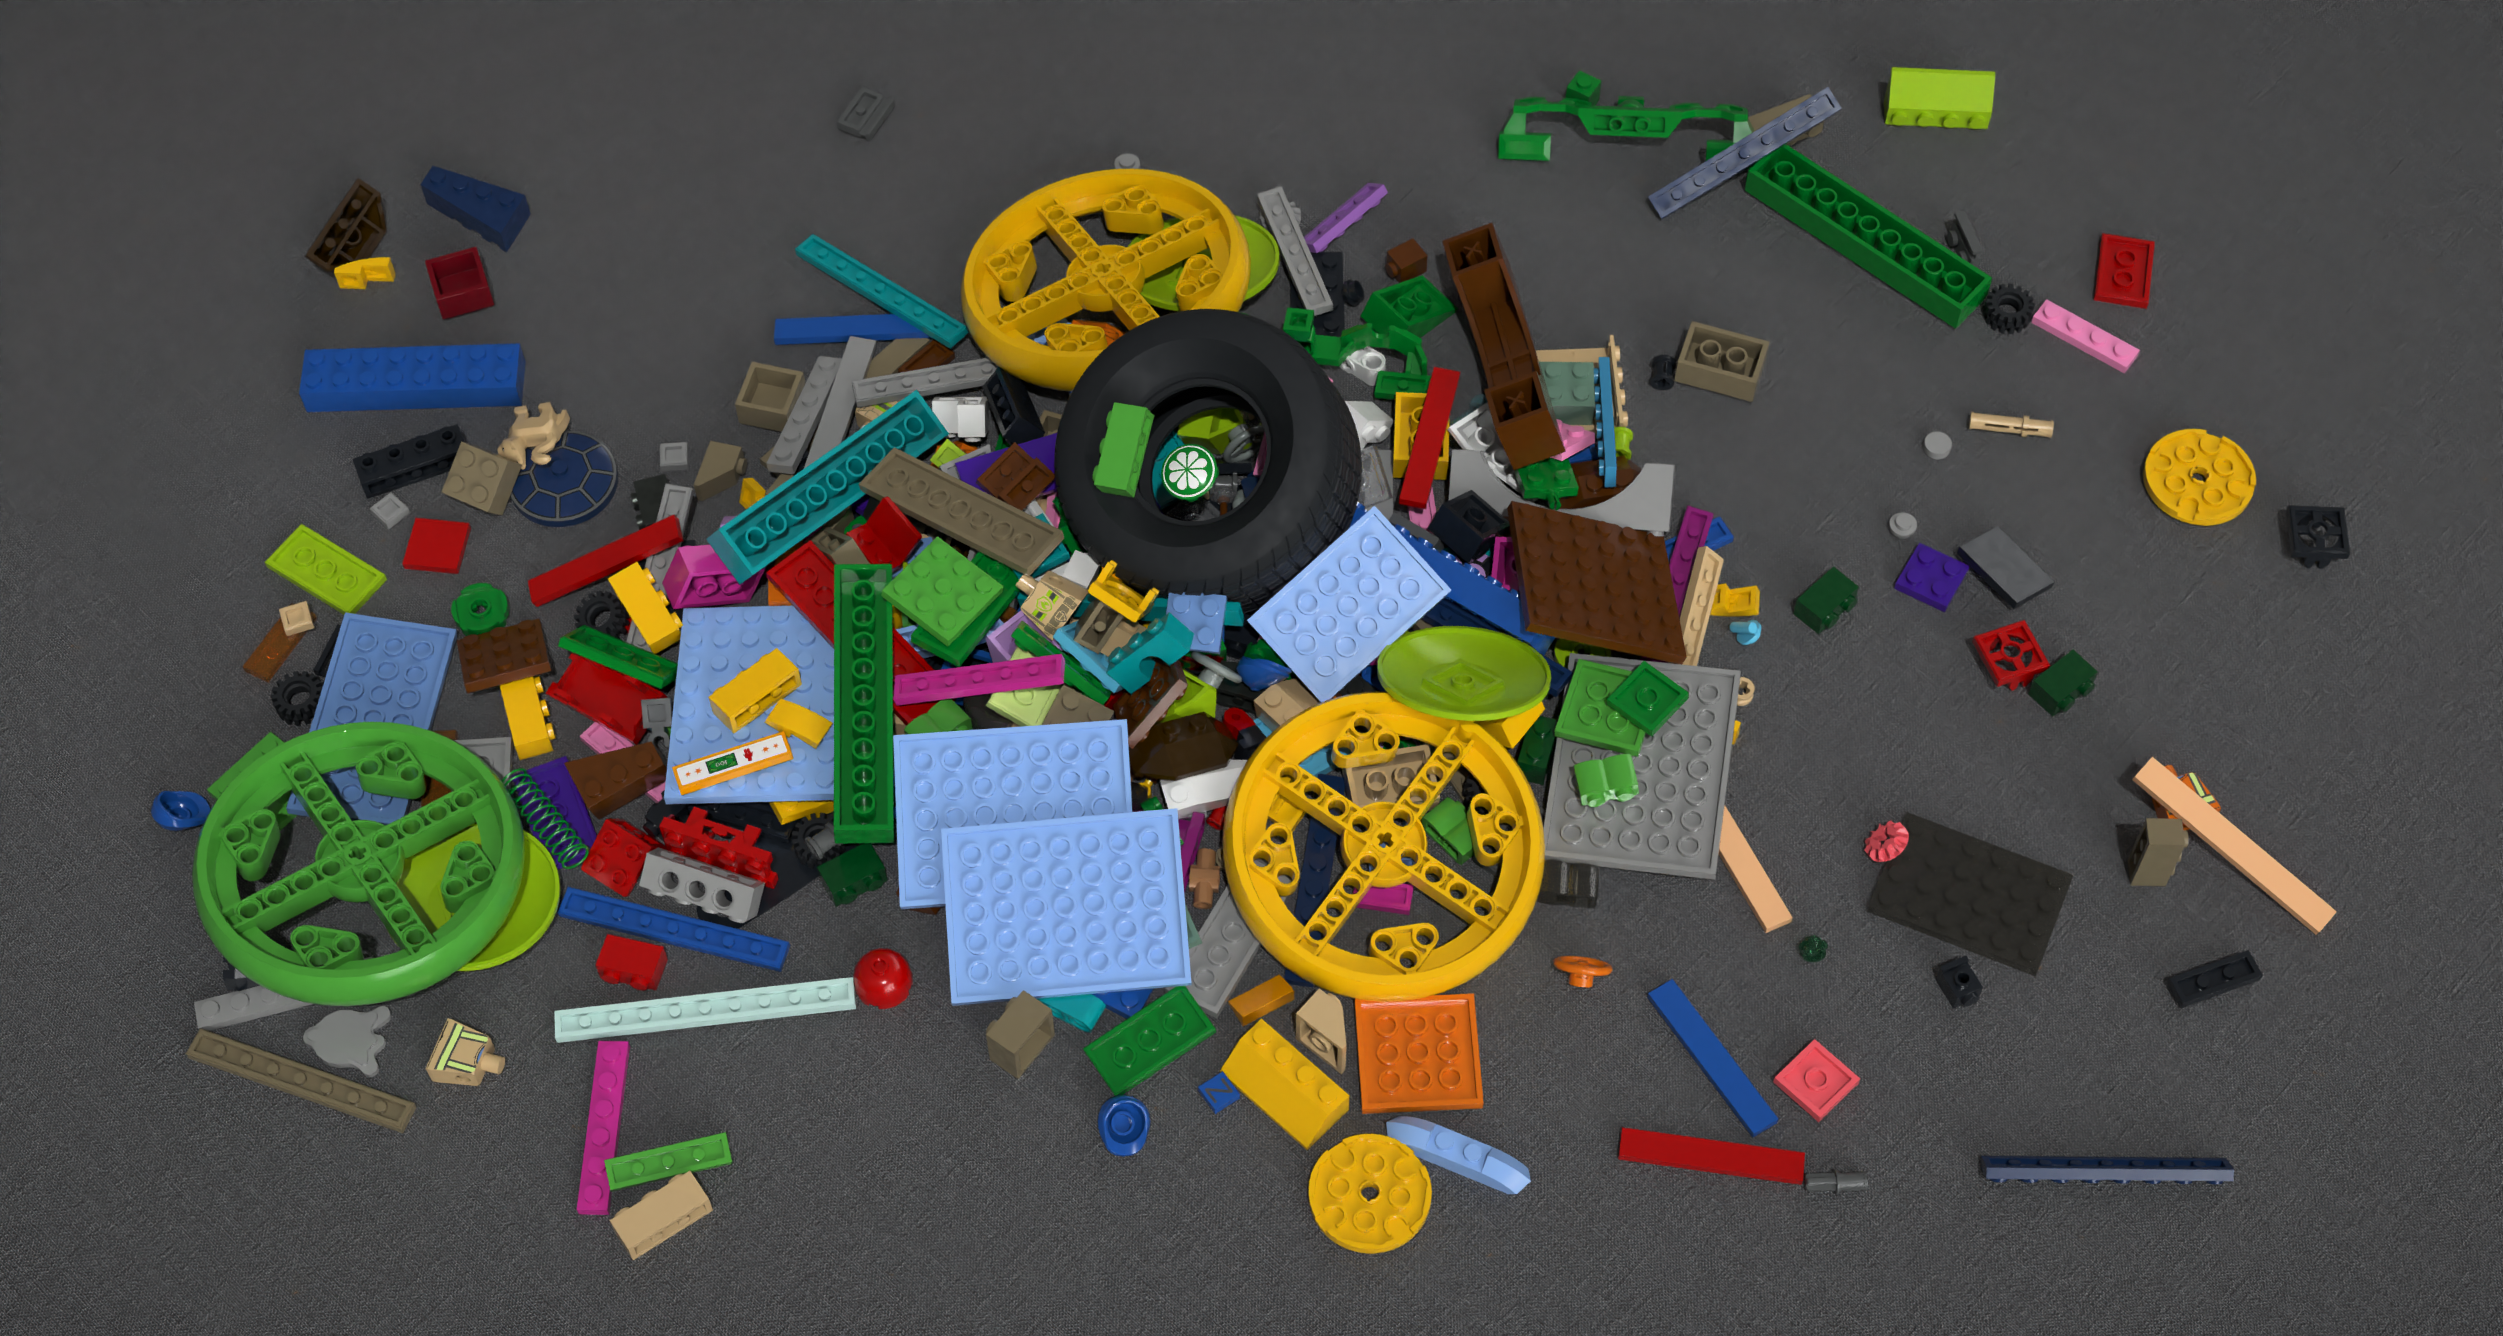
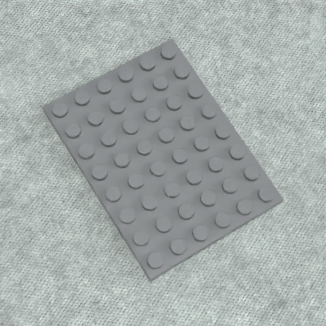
M1570 653L1568 670L1573 672V677L1578 659H1583L1633 672L1643 660ZM1646 661L1688 691V700L1652 737L1646 733L1639 757L1632 756L1639 794L1628 801L1610 799L1598 807L1581 805L1574 774V765L1589 760H1603L1624 753L1557 737L1544 821L1545 860L1715 880L1741 671ZM1570 680V681L1568 682V684L1565 686L1564 696H1563V702H1562V707H1563V704H1564V701H1565V698H1566V695H1567V692H1568V689H1569L1571 680Z

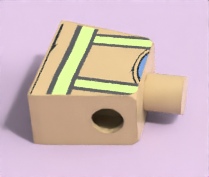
M448 1018L426 1070L433 1082L478 1086L481 1084L486 1071L498 1075L502 1073L505 1057L494 1055L495 1047L489 1036Z

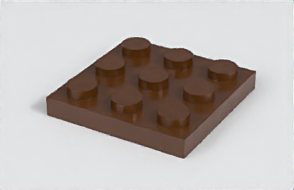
M539 618L524 620L519 624L505 628L497 627L490 632L478 635L471 634L457 640L463 680L467 693L551 671Z
M1154 657L1152 660L1156 663L1150 681L1132 694L1126 690L1114 703L1113 708L1117 720L1127 719L1130 748L1133 749L1138 742H1143L1149 735L1151 727L1166 716L1170 705L1185 694L1188 683L1179 659L1169 666L1162 659Z

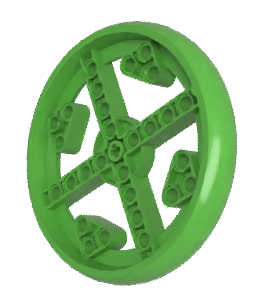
M357 722L330 726L298 736L273 748L245 768L222 792L207 815L197 840L192 869L194 900L202 925L217 950L234 968L265 989L301 1002L327 1006H357L391 1001L426 989L449 977L481 952L495 936L506 920L521 884L525 856L523 827L518 810L507 788L497 774L481 758L456 741L430 730L392 722ZM356 766L360 786L365 792L405 799H416L425 793L426 783L424 775H427L444 784L452 792L385 826L371 820L352 821L320 775L337 769ZM292 790L323 835V839L316 850L315 862L241 900L238 891L237 870L248 881L260 880L265 876L281 835L275 814L267 808L284 793ZM477 823L481 838V849L472 841L458 843L452 851L440 886L445 908L455 914L442 927L430 934L396 885L403 873L404 861L406 858ZM334 896L347 902L368 901L401 950L382 957L364 960L360 940L355 933L302 925L291 933L290 940L294 949L292 951L270 939L264 932Z

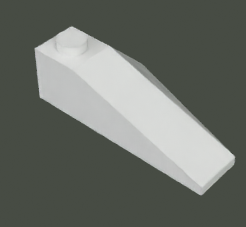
M1488 402L1447 429L1462 449L1483 451L1486 461L1495 475L1522 495L1514 469L1495 430ZM1529 498L1528 500L1534 503L1539 498Z
M1231 760L1227 767L1177 781L1160 779L1168 809L1177 808L1179 820L1192 816L1193 812L1203 813L1227 806L1235 782L1248 760Z

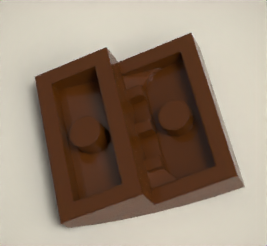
M1014 442L976 480V484L989 495L1023 511L1055 480V474L1037 457L1033 459Z

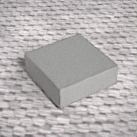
M687 442L660 444L661 471L689 469V447Z
M392 492L370 508L371 513L388 529L410 514L409 508Z

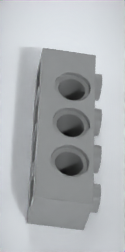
M658 847L646 855L639 886L649 889L648 892L653 895H668L674 897L675 901L680 904H695L701 906L702 910L707 913H722L728 915V918L734 922L744 923L757 916L765 882ZM672 872L677 875L678 884L673 882L671 878ZM698 881L704 884L705 893L699 890ZM725 890L731 893L732 902L726 899L724 895Z

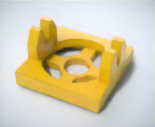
M1111 560L1105 565L1097 580L1092 582L1088 593L1132 622H1137L1151 611L1154 606L1153 602L1160 591L1153 587L1143 597L1111 576L1117 566V563Z

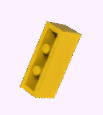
M635 562L608 578L614 592L652 653L657 654L680 640V628L683 624L675 612L672 614L668 612L665 606L669 605V602L662 590L656 592L652 584L656 581L648 568L642 570L638 562Z
M776 648L769 654L763 655L758 662L747 670L738 673L726 685L717 688L708 698L713 714L732 733H736L776 704L780 699L793 692L802 685L798 668Z
M531 676L501 684L500 689L519 759L523 760L552 752L551 740L556 739L552 723H546L545 717L550 716L546 699L540 700L539 693L544 692L540 676Z

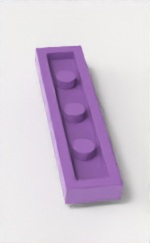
M1367 183L1304 237L1310 252L1318 253L1324 251L1328 247L1327 244L1334 238L1343 235L1348 226L1362 219L1363 214L1368 209L1377 206L1381 202L1380 199L1388 193L1384 184Z

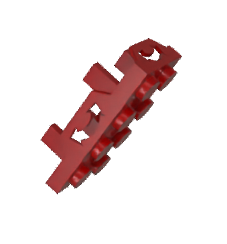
M572 652L569 656V659L572 660L571 664L559 682H552L545 694L637 745L648 729H643L641 700L667 698V696L636 678Z
M693 807L686 823L676 821L673 814L663 818L659 827L668 851L765 882V887L775 888L779 879L777 873L771 871L772 853L754 847L761 833L760 828L747 824L743 832L707 820L708 812L697 807ZM704 826L712 828V832L703 830ZM729 833L735 836L730 843L728 840L718 841L713 839L714 834L725 837Z

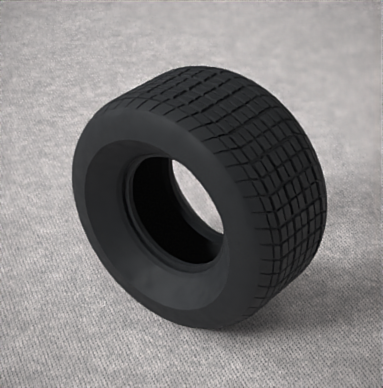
M1194 309L1170 313L1147 321L1112 342L1088 366L1070 394L1059 423L1054 452L1056 485L1059 486L1057 491L1060 502L1063 503L1061 506L1065 517L1069 520L1068 523L1074 535L1077 536L1078 541L1102 567H1105L1111 560L1115 561L1117 566L1112 574L1115 573V576L1123 581L1122 583L1143 597L1153 587L1160 591L1156 598L1167 599L1169 593L1182 595L1183 592H1185V595L1201 596V593L1204 596L1212 594L1227 596L1228 602H1239L1243 614L1259 610L1349 529L1361 489L1362 458L1356 425L1340 392L1318 363L1301 344L1276 326L1247 314L1221 309ZM1114 402L1146 407L1154 415L1134 498L1101 492L1094 485L1093 471L1095 466L1099 465L1101 457L1099 451L1100 443L1106 437L1108 429L1106 425L1107 415L1109 411H1112ZM1217 408L1242 410L1261 419L1267 441L1265 466L1255 488L1242 503L1219 517L1203 521H1182L1161 513L1153 492L1152 476L1154 463L1163 442L1179 424L1200 412Z

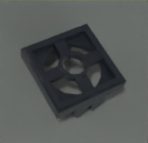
M2288 505L2286 516L2291 557H2303L2306 568H2311L2315 561H2318L2319 569L2329 565L2332 559H2348L2350 549L2344 507ZM2327 520L2334 525V527L2329 526L2325 521ZM2322 526L2325 528L2326 534L2322 536L2316 535L2312 532L2311 527L2319 528ZM2298 535H2309L2310 538L2315 540L2316 547L2304 544ZM2328 536H2339L2335 545L2330 548L2325 547V539Z

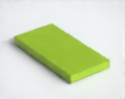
M303 524L265 561L267 568L342 614H356L387 580L384 573Z

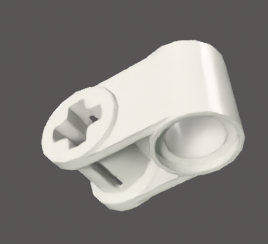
M1368 346L1348 356L1339 367L1353 374L1366 384L1376 386L1378 372L1386 371V359L1382 353Z

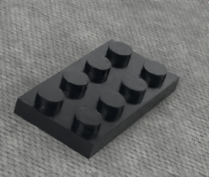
M1310 252L1333 303L1332 311L1314 316L1313 325L1316 335L1341 337L1342 331L1345 330L1344 299L1341 293L1343 288V252ZM1290 277L1291 308L1304 309Z

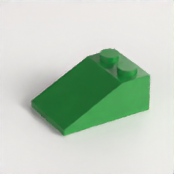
M1421 275L1372 292L1360 316L1367 323H1372L1373 329L1379 334L1389 333V326L1393 325L1421 338L1456 313L1458 308Z

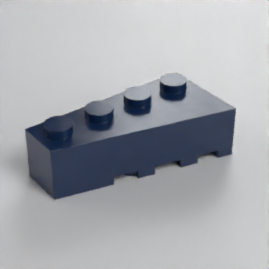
M436 166L431 167L420 184L426 203L450 219L455 218L468 230L473 229L478 232L483 239L496 243L506 253L531 215L524 194Z

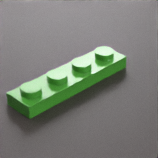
M726 1132L607 1159L604 1162L610 1191L613 1192L673 1178L678 1174H685L688 1171L694 1173L732 1164Z

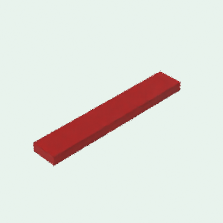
M1434 367L1399 504L1422 509L1427 508L1461 372L1439 367Z
M671 515L528 580L532 604L539 607L682 542L683 537L679 519L675 515Z
M1622 1127L1618 1160L1802 1185L1805 1152Z

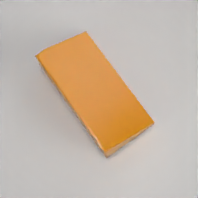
M1279 974L1229 1000L1228 1004L1241 1025L1245 1026L1293 1001L1295 991Z

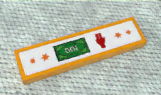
M782 731L674 766L672 769L680 793L684 795L792 760L793 755L786 735Z

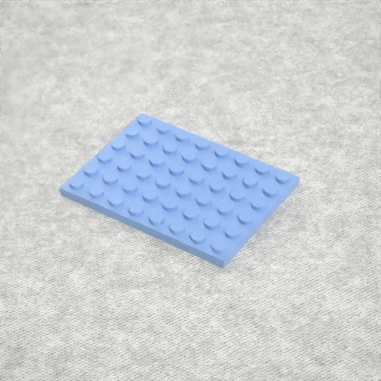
M793 605L684 608L664 792L665 803L702 804L834 800V648ZM778 648L798 668L802 685L784 697L783 700L798 704L831 721L833 723L816 749L793 734L789 738L786 736L793 755L792 760L681 795L672 767L779 733V731L764 723L776 704L736 733H732L713 714L708 698L717 688L723 687L733 680L738 673L747 670L758 662L763 655L769 654Z
M1127 719L893 735L901 909L946 906L941 829L1133 812Z
M1177 808L941 829L952 1006L1010 1001L1013 997L1017 998L1023 990L1038 999L1192 985Z

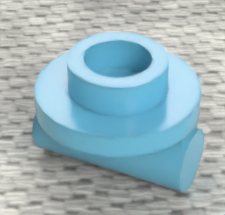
M1756 620L1732 622L1730 624L1731 632L1737 633V641L1741 645L1752 644L1760 637L1762 627Z

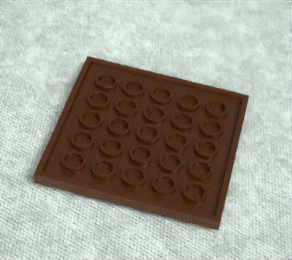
M1511 501L1507 511L1525 631L1683 664L1687 656L1664 536H1654L1652 533L1647 535L1646 531L1630 527L1622 528L1605 521Z

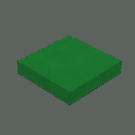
M1643 661L1607 698V705L1652 737L1688 700L1689 692L1646 661Z

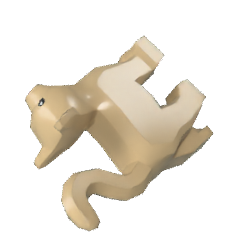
M551 402L541 403L538 406L540 416L529 418L526 405L515 407L514 413L517 419L509 429L508 438L504 439L497 448L498 454L522 464L521 469L524 470L526 467L525 449L535 447L532 451L531 460L538 465L547 464L550 462L551 457L546 453L554 449L569 424L570 417L566 409L562 410L561 414H556Z

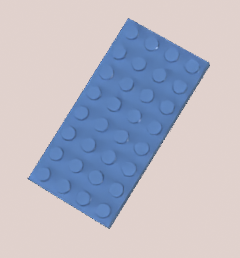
M345 613L309 732L330 726L357 722H392L431 731L457 639V630ZM356 766L341 768L320 775L352 821L371 820L386 826L408 814L412 799L365 792L360 786ZM291 791L286 807L288 814L309 817Z

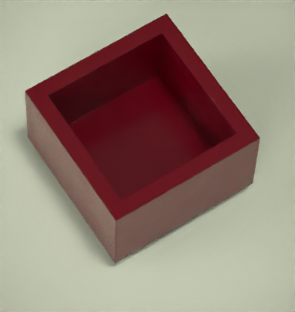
M477 247L425 260L443 320L494 306Z

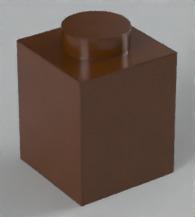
M1412 238L1387 251L1385 269L1391 278L1394 277L1398 283H1401L1427 272L1428 255Z

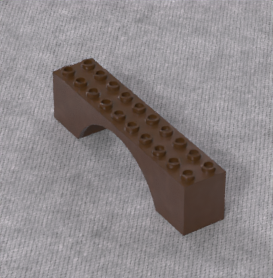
M1491 222L1443 240L1451 274L1468 317L1486 374L1488 389L1484 391L1494 427L1513 469L1516 470L1566 452L1511 265L1493 223Z

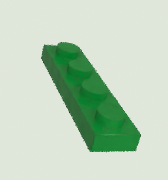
M1024 621L1018 624L1011 637L1014 638V642L1019 648L1024 651L1029 650L1037 657L1062 654L1065 659L1064 683L1069 686L1075 685L1086 697L1102 705L1105 704L1112 691L1104 688L1100 680Z

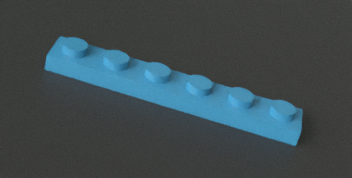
M1599 357L1598 368H1594V384H1598V386H1594L1595 402H1599V404H1595V420H1600V422L1596 423V438L1602 439V441L1597 443L1598 457H1603V459H1599V476H1604L1605 487H1616L1617 464L1610 358Z

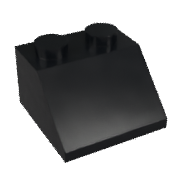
M1470 490L1443 503L1428 529L1441 542L1456 552L1460 559L1465 560L1469 564L1484 556L1495 544V537H1502L1510 529V524L1506 518L1473 490Z

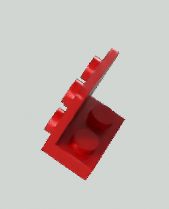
M888 496L882 498L865 524L846 533L847 536L854 539L870 564H892V573L901 569L903 562L908 559L922 538L919 531Z
M606 818L588 856L581 866V870L623 897H628L643 870L647 853L658 847L667 849L664 844L624 819Z

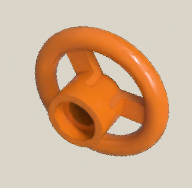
M1559 956L1553 961L1557 969L1570 973L1569 984L1577 987H1592L1594 976H1606L1611 974L1613 970L1609 963L1588 957Z

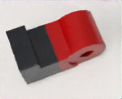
M1229 708L1225 711L1222 723L1228 727L1239 744L1234 758L1236 760H1248L1257 747L1266 739V736L1244 710Z

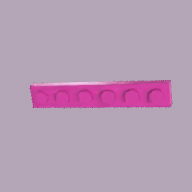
M1062 654L896 675L893 699L896 705H905L1064 684L1065 659Z
M598 1041L577 1202L578 1214L609 1215L612 1192L610 1191L604 1160L617 1157L630 1052L628 1041Z

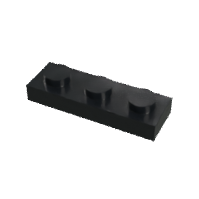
M2247 950L2173 976L2168 979L2167 985L2179 1007L2184 1008L2260 981L2263 974L2251 953Z

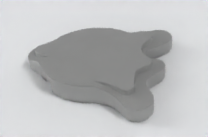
M380 1006L369 1012L339 1010L325 1016L315 1026L308 1028L303 1035V1041L307 1047L316 1052L326 1065L336 1068H355L360 1070L366 1077H374L379 1072L376 1056L386 1045L384 1037L375 1033L391 1020L392 1015L386 1006Z

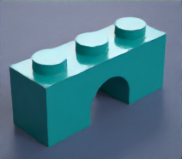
M1169 612L1161 619H1154L1141 634L1139 632L1135 633L1125 646L1115 648L1109 655L1108 660L1110 662L1106 673L1132 694L1151 679L1156 662L1149 656L1158 657L1169 666L1190 651L1194 633Z

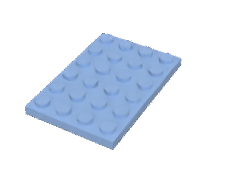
M1373 506L1247 621L1286 665L1291 668L1320 702H1324L1338 694L1379 657L1386 645H1391L1448 595L1451 589L1385 516Z

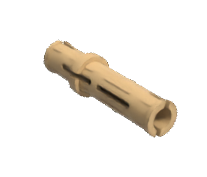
M1971 412L1969 429L2021 434V437L2034 435L2052 438L2054 426L2053 420L2029 419V416L2026 415L2020 418Z

